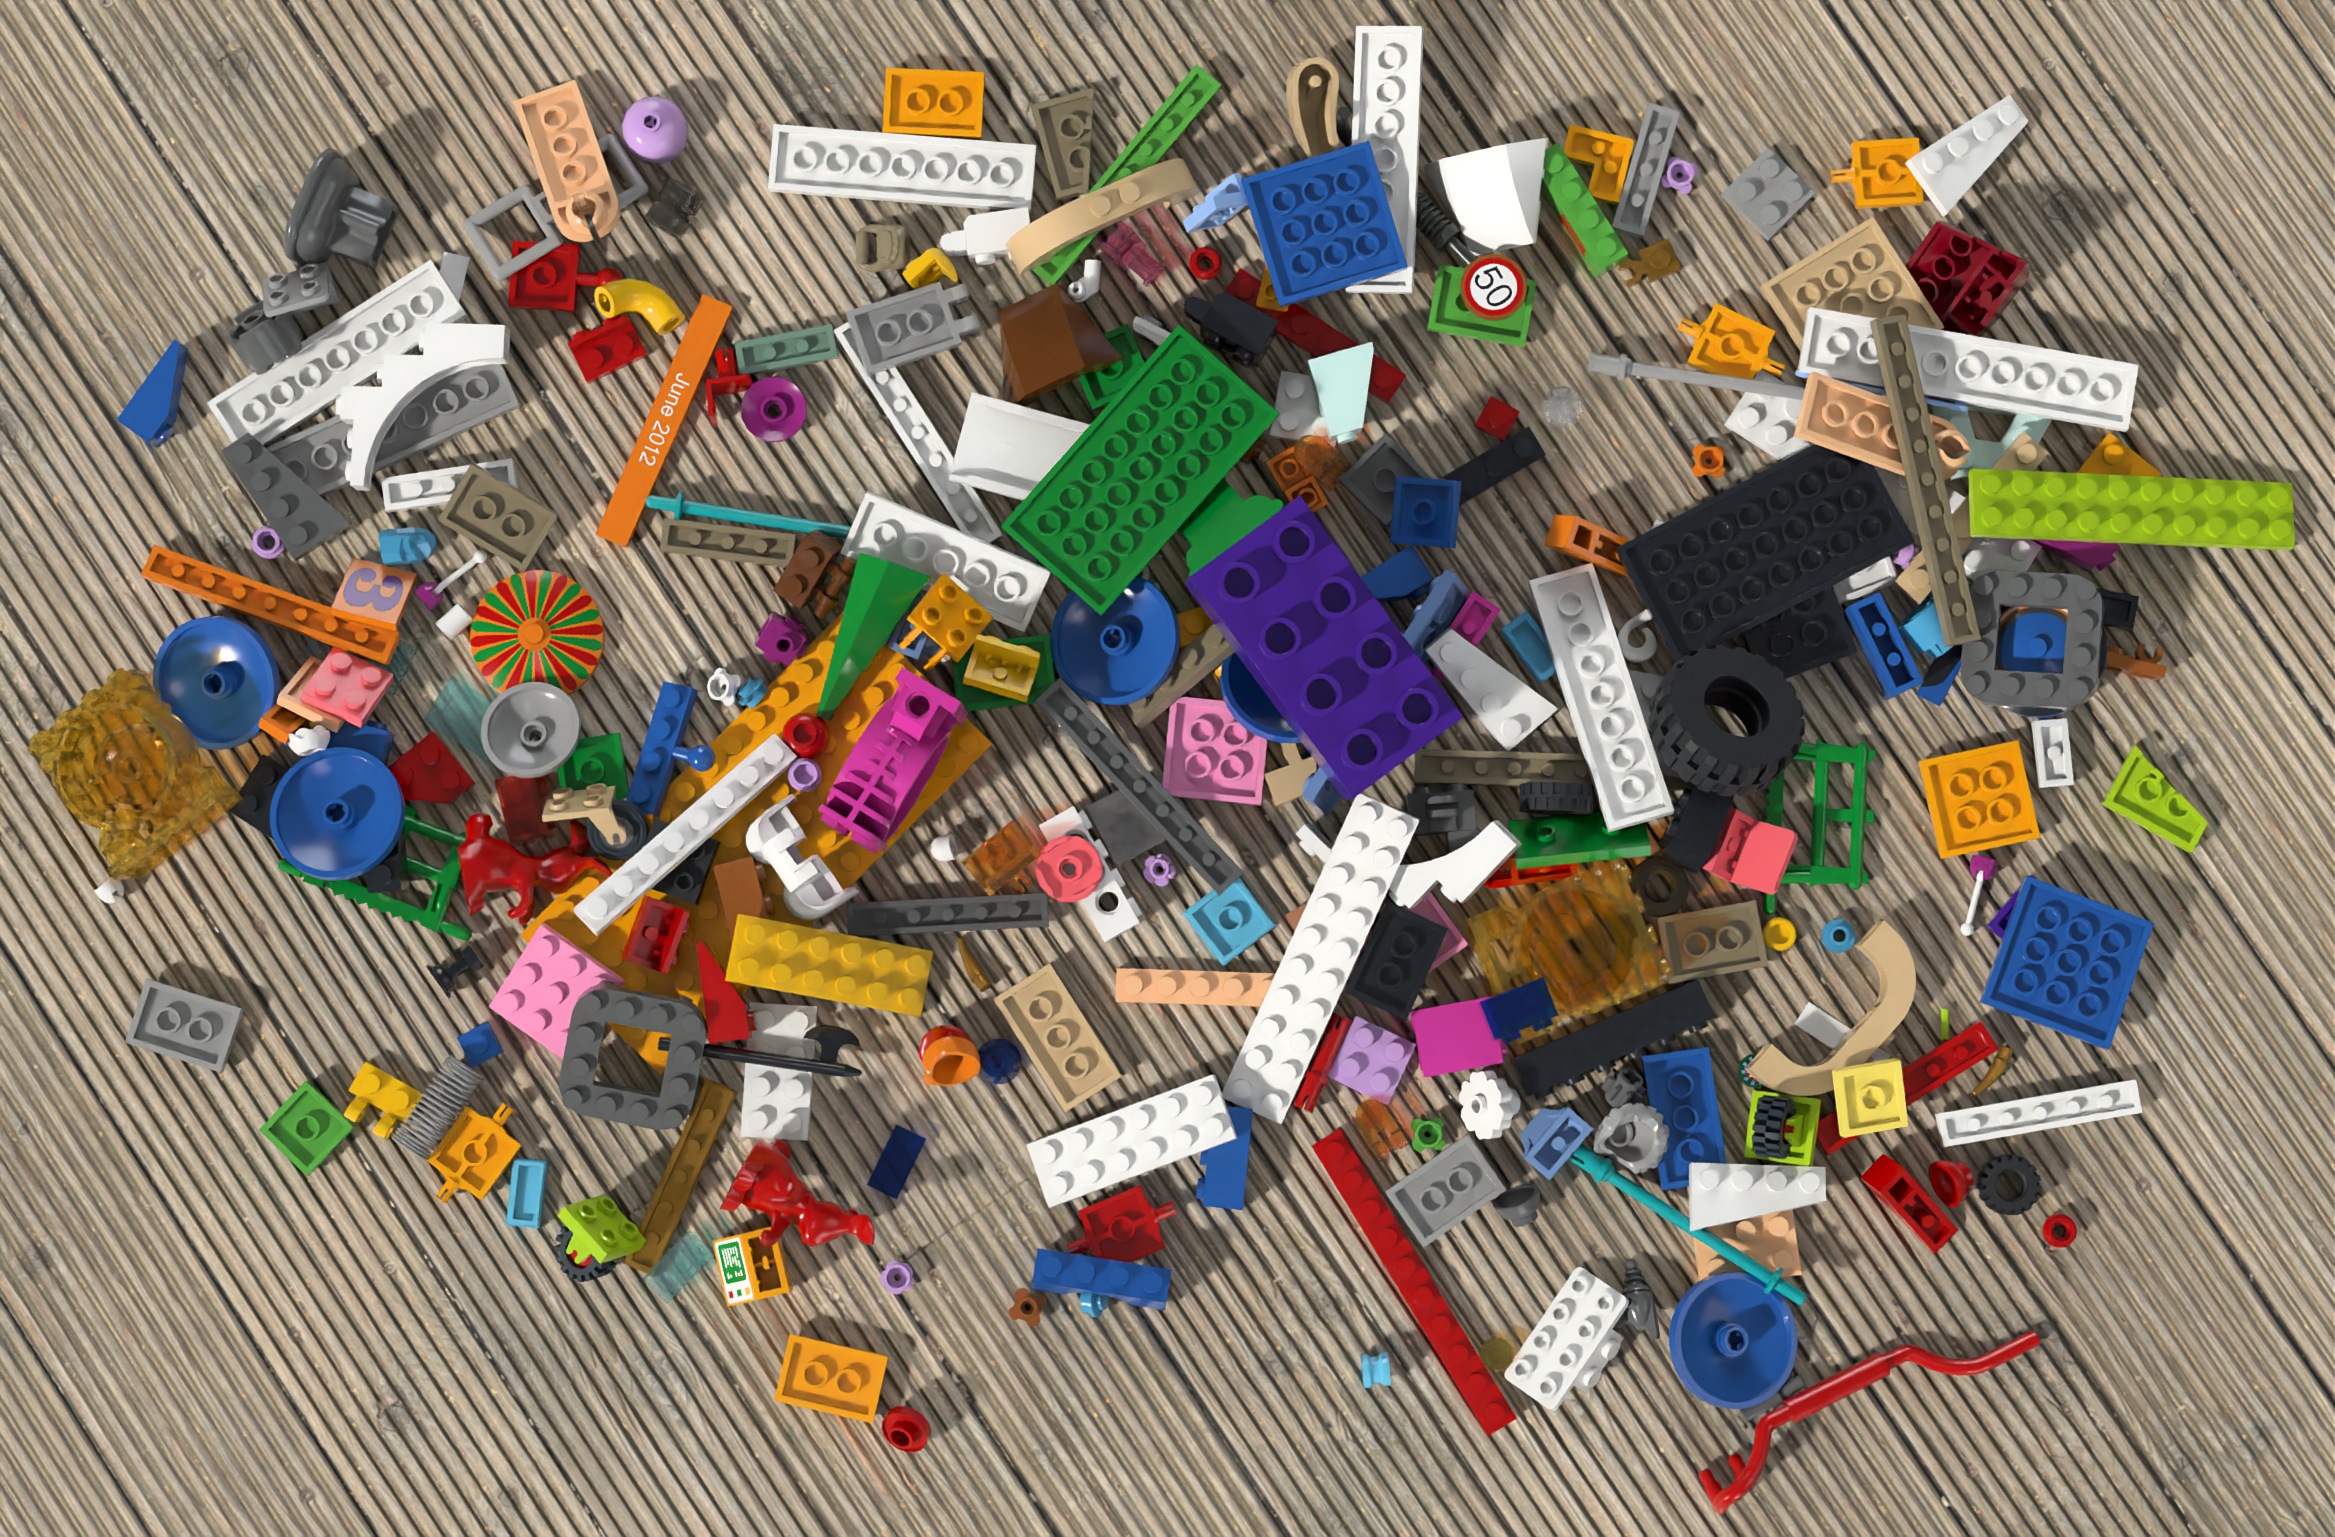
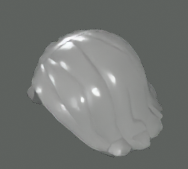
M1626 1103L1619 1108L1611 1109L1609 1115L1604 1117L1598 1126V1131L1595 1133L1594 1151L1599 1155L1614 1158L1635 1174L1639 1172L1644 1173L1648 1168H1656L1662 1160L1663 1153L1668 1149L1669 1128L1663 1124L1664 1116L1656 1112V1108L1644 1106L1643 1103H1636L1634 1105Z

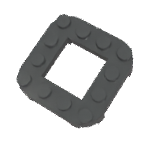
M1993 571L1975 579L1970 588V594L1981 640L1962 644L1960 673L1963 685L1968 693L1977 701L1990 707L1998 705L2071 711L2086 703L2093 696L2094 692H2097L2100 682L2099 665L2105 605L2095 584L2076 574ZM2003 606L2068 609L2063 674L1996 670L2000 616Z
M603 981L599 985L590 987L577 998L571 1015L559 1077V1091L564 1106L583 1116L649 1129L666 1130L679 1127L692 1109L707 1037V1024L702 1011L692 1003V999L680 995L679 999L616 987L613 986L614 982ZM605 1022L672 1035L660 1093L595 1081Z

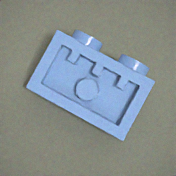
M1234 173L1205 196V203L1193 208V213L1183 220L1187 233L1220 227L1248 205L1240 173Z

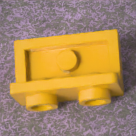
M978 634L976 635L974 648L964 674L963 684L1027 703L1038 671L1041 654L1027 646H1016L1003 642L994 636Z

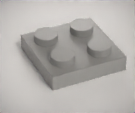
M1768 147L1721 194V197L1761 236L1769 241L1814 196L1815 192Z

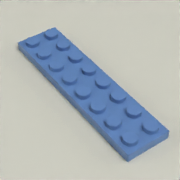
M1445 569L1441 576H1437L1433 580L1429 588V596L1424 604H1419L1411 617L1412 622L1406 632H1402L1425 665L1430 658L1423 649L1450 627L1470 596V593L1458 576ZM1320 767L1316 773L1309 775L1303 786L1304 792L1302 796L1317 811L1327 817L1330 816L1342 797Z

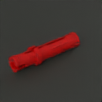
M1332 1013V1018L1309 1071L1306 1070L1304 1073V1083L1296 1101L1293 1103L1294 1106L1302 1109L1307 1097H1309L1304 1110L1312 1114L1323 1086L1327 1087L1329 1083L1327 1076L1350 1024L1353 1022L1343 1017L1337 1029L1342 1017L1336 1013Z

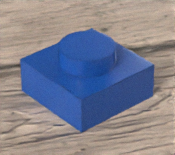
M489 1022L457 1037L471 1067H476L504 1052Z

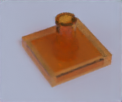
M1012 820L961 862L990 897L1007 882L1011 885L1014 892L1020 893L1025 891L1018 882V879H1021L1027 888L1031 885L1032 878L1024 871V868L1042 854L1015 821Z

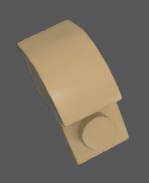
M1279 743L1287 766L1264 774V779L1275 808L1301 798L1306 779L1310 774L1316 773L1317 764L1312 756L1301 759L1300 755L1305 753L1302 743Z

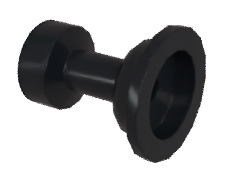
M469 945L460 950L462 958L446 969L442 965L430 966L428 964L426 966L448 999L451 998V991L455 988L453 979L469 968L477 972L484 967Z

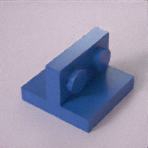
M1396 476L1390 543L1456 548L1461 481Z

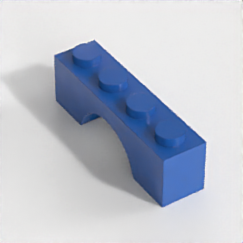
M1038 1248L1032 1289L1059 1294H1098L1117 1298L1134 1306L1165 1310L1171 1269Z

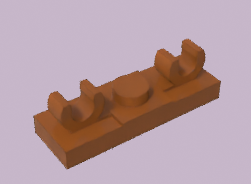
M2139 644L2135 649L2136 659H2134V657L2126 656L2125 650L2108 646L2105 670L2158 681L2165 677L2167 666L2156 664L2162 659V648H2156L2153 658L2148 659L2144 655L2145 644Z

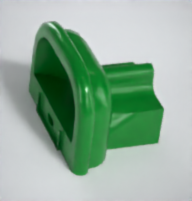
M1223 479L1177 530V533L1191 547L1186 555L1187 565L1190 569L1189 577L1284 508L1283 502L1280 499L1272 501L1262 495H1255L1244 500Z

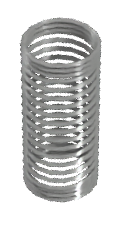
M448 1055L442 1064L456 1076L443 1068H439V1071L454 1082L439 1073H435L437 1077L452 1088L436 1078H432V1081L450 1094L432 1083H428L429 1086L445 1098L429 1088H425L428 1093L443 1104L427 1094L421 1093L423 1097L440 1109L422 1098H418L421 1103L438 1115L418 1103H414L415 1106L434 1120L415 1108H411L414 1113L431 1125L413 1114L407 1113L408 1116L429 1131L408 1118H404V1120L424 1135L406 1124L400 1123L401 1126L422 1141L401 1128H397L395 1130L396 1133H393L394 1136H391L396 1143L424 1161H427V1158H430L429 1155H432L430 1150H435L433 1145H439L437 1140H442L440 1135H446L444 1130H449L447 1125H453L451 1120H456L454 1115H459L456 1109L463 1110L461 1105H466L463 1099L470 1100L468 1095H473L470 1089L477 1090L475 1085H480V1082L484 1079L481 1074L452 1055Z

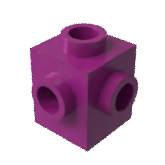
M772 610L755 637V646L763 650V655L771 662L778 665L783 662L790 666L794 658L797 660L801 659L809 645L806 642L807 630L803 628L805 625L791 615H787L785 618Z

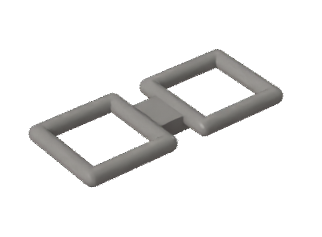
M607 134L597 140L602 153L609 149L632 186L617 196L620 208H624L647 194L648 186L614 134ZM527 184L520 186L463 222L464 230L497 281L504 280L563 243V238L556 228L545 192L543 191L536 195L531 186ZM524 200L547 238L501 265L479 227ZM591 213L585 215L589 228L594 226Z

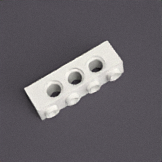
M1072 806L1040 824L1039 828L1048 843L1052 839L1064 835H1079L1089 841L1099 852L1103 864L1102 879L1097 889L1089 897L1081 900L1106 944L1139 925L1140 922L1137 917L1142 915V912L1134 898L1126 899L1120 889L1126 884L1117 868L1110 871L1104 859L1109 854L1100 839L1093 841L1088 829L1093 826L1084 810L1077 813L1075 807ZM1067 863L1063 870L1066 875L1071 876L1075 873L1076 867L1072 863ZM1106 893L1116 895L1119 900L1117 908L1110 912L1102 910L1099 906L1101 896Z

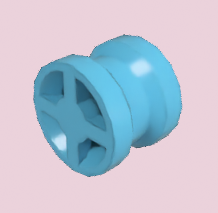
M1380 1352L1378 1356L1370 1357L1368 1354H1360L1363 1387L1371 1388L1373 1384L1381 1383L1383 1386H1391L1388 1352Z

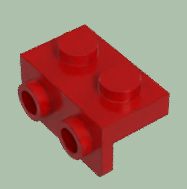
M644 895L621 958L667 975L669 969H672L677 962L679 941L681 937L686 935L689 929L690 918L688 917L690 911Z

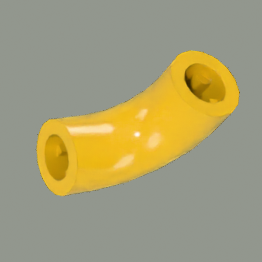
M622 279L606 283L595 289L596 305L603 316L607 318H612L624 312H636L644 316L651 323L658 335H664L673 331L685 319V315L675 301L663 289L647 281Z

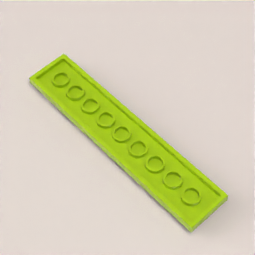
M1972 468L1968 471L1970 537L2287 551L2295 548L2292 483Z

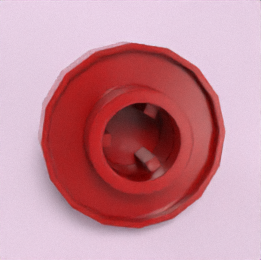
M896 1406L890 1409L882 1421L881 1429L884 1437L891 1445L901 1451L909 1453L921 1451L931 1438L929 1422L921 1413L907 1406Z

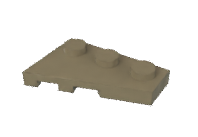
M1094 88L1031 104L1032 114L1057 201L1089 192Z

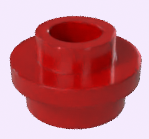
M1201 247L1192 253L1189 267L1196 278L1211 280L1220 273L1222 258L1215 249ZM1203 259L1210 260L1212 262L1211 268L1202 269L1199 265L1200 261Z
M2051 1215L2042 1226V1235L2045 1241L2053 1247H2067L2076 1238V1225L2067 1215ZM2058 1224L2064 1228V1234L2061 1237H2056L2053 1233L2054 1227Z

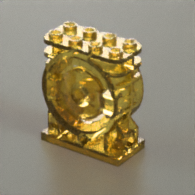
M124 668L111 673L106 679L108 683L99 690L93 689L81 698L82 703L74 710L69 709L61 713L55 719L56 724L49 730H42L32 736L29 740L31 744L27 749L31 756L40 758L39 767L41 770L51 773L54 778L51 783L57 788L62 801L70 812L86 824L101 829L98 848L111 866L107 870L114 880L142 879L243 799L236 788L228 787L214 766L201 765L198 746L192 733L177 716L171 713L172 707L170 704L161 701L159 698L161 692L157 687L151 686L148 683L150 676L147 672L133 669L125 671ZM143 724L157 729L153 733L145 730H124L108 739L115 731L127 725ZM133 759L138 763V770L135 775L130 771V763ZM97 773L98 777L95 778L92 782L88 783V781ZM161 795L154 806L144 810H129L119 807L112 815L107 812L118 802L142 805L150 803ZM153 829V833L146 839L139 832Z
M1615 858L1549 885L1533 894L1519 910L1502 904L1463 921L1493 997L1498 1002L1501 1016L1514 1046L1555 1030L1561 1015L1577 1016L1595 1013L1668 983L1667 976L1672 974L1665 956H1658L1654 946L1658 943V938L1652 925H1645L1641 913L1645 912V908L1639 894H1632L1628 882L1632 881V877L1625 862L1619 864ZM1566 893L1572 894L1577 906L1598 914L1607 923L1613 934L1615 958L1607 974L1612 989L1609 993H1607L1600 976L1607 967L1611 955V943L1604 926L1593 916L1584 912L1573 911ZM1536 906H1538L1545 922L1535 940L1534 951L1536 961L1541 971L1551 981L1562 986L1572 987L1578 1004H1571L1567 992L1557 990L1546 984L1532 966L1529 955V943L1532 932L1538 923L1533 913ZM1506 914L1516 917L1512 926H1510ZM1508 935V958L1511 972L1502 969L1494 947L1490 944ZM1572 939L1580 943L1582 950L1579 957L1570 958L1565 953L1564 946L1568 940ZM1512 976L1515 977L1523 991L1536 1001L1537 1004L1518 1011L1517 1008L1519 1007L1509 986ZM1545 1008L1555 1011L1551 1021Z

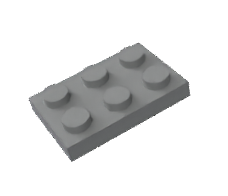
M146 978L125 1043L223 1073L244 1008Z
M1466 1134L1387 1189L1385 1194L1424 1248L1506 1191V1188L1469 1135Z

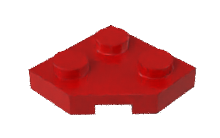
M434 731L387 767L398 780L404 800L451 804L476 784Z

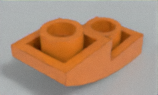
M1294 445L1264 461L1288 503L1301 496L1313 513L1329 504Z

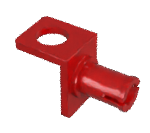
M723 348L715 351L718 378L705 380L708 413L713 426L718 425L715 395L745 392L753 384L749 374L738 375L736 350L733 348H726L727 361L725 354H723Z

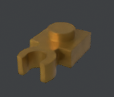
M1669 238L1639 250L1637 255L1640 261L1625 260L1618 267L1619 271L1630 268L1635 273V277L1626 280V287L1635 286L1644 275L1647 276L1649 283H1652L1681 270V265Z

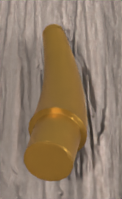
M959 937L958 946L969 979L977 986L980 992H984L992 984L974 959L965 939Z
M2001 1044L1988 1072L1972 1090L1973 1095L1977 1096L1985 1091L2003 1074L2010 1064L2009 1060L2014 1049Z

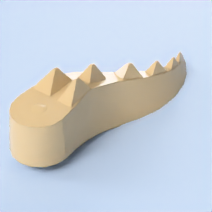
M1320 57L1308 58L1296 64L1289 72L1287 78L1286 98L1291 126L1299 145L1308 159L1341 149L1336 129L1339 76L1334 65L1327 59Z

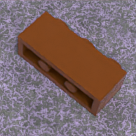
M750 856L713 866L732 941L738 914L771 920L770 915L775 914V907L771 894L765 895L762 882L767 881V876L762 862L757 863L756 859Z

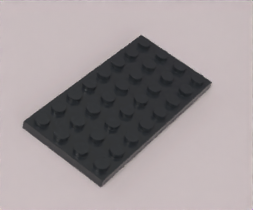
M1814 444L1617 547L1615 552L1676 662L1683 655H1689L1692 650L1701 647L1709 649L1710 646L1721 645L1912 545L1915 541L1872 464Z

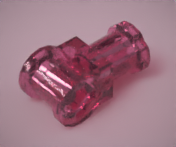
M1120 221L1117 224L1118 229L1106 242L1101 241L1098 247L1112 262L1120 265L1126 272L1131 268L1143 279V285L1148 287L1160 276L1166 265L1163 262L1158 263L1146 252L1147 245L1141 241L1140 237L1128 225Z

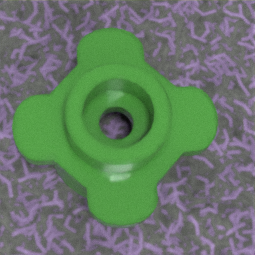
M1434 1117L1430 1121H1422L1417 1118L1411 1122L1410 1127L1414 1131V1141L1412 1142L1414 1150L1418 1152L1423 1151L1425 1148L1441 1150L1445 1146V1140L1442 1138L1441 1131L1444 1123L1440 1118ZM1426 1131L1431 1133L1429 1138L1425 1137Z

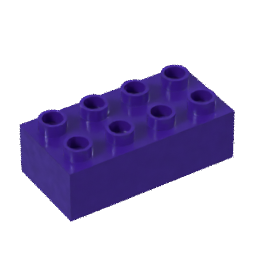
M1301 496L1297 497L1203 566L1184 583L1344 800L1355 798L1463 717Z

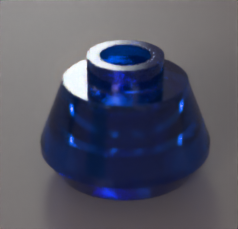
M992 1039L984 1043L978 1050L981 1061L979 1074L987 1082L1005 1084L1013 1080L1019 1073L1021 1055L1017 1047L1010 1041Z

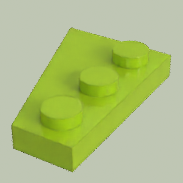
M2136 745L2132 746L2101 805L2188 853L2193 852L2208 822L2181 793H2178L2164 779L2165 776L2149 763Z

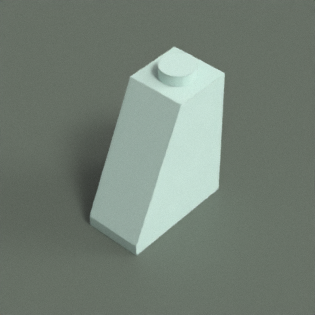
M1372 342L1308 360L1307 368L1329 442L1337 440L1338 444L1348 443L1356 440L1357 434L1362 432L1374 351Z

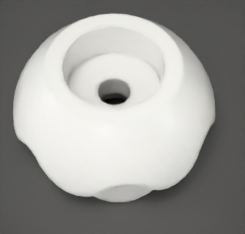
M321 725L315 726L312 730L301 728L295 735L289 734L290 742H288V745L299 756H308L327 748L330 741V731Z

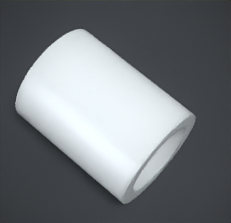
M457 603L436 622V625L452 640L473 619Z

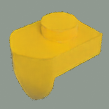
M938 248L926 250L919 258L914 259L902 273L913 290L933 284L943 274L955 283L958 281L957 273L951 260Z

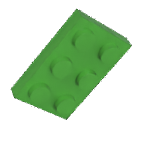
M1443 264L1438 265L1427 331L1525 348L1537 281L1526 279V297L1518 311L1503 320L1490 321L1481 319L1471 313L1462 300L1460 283L1466 268Z

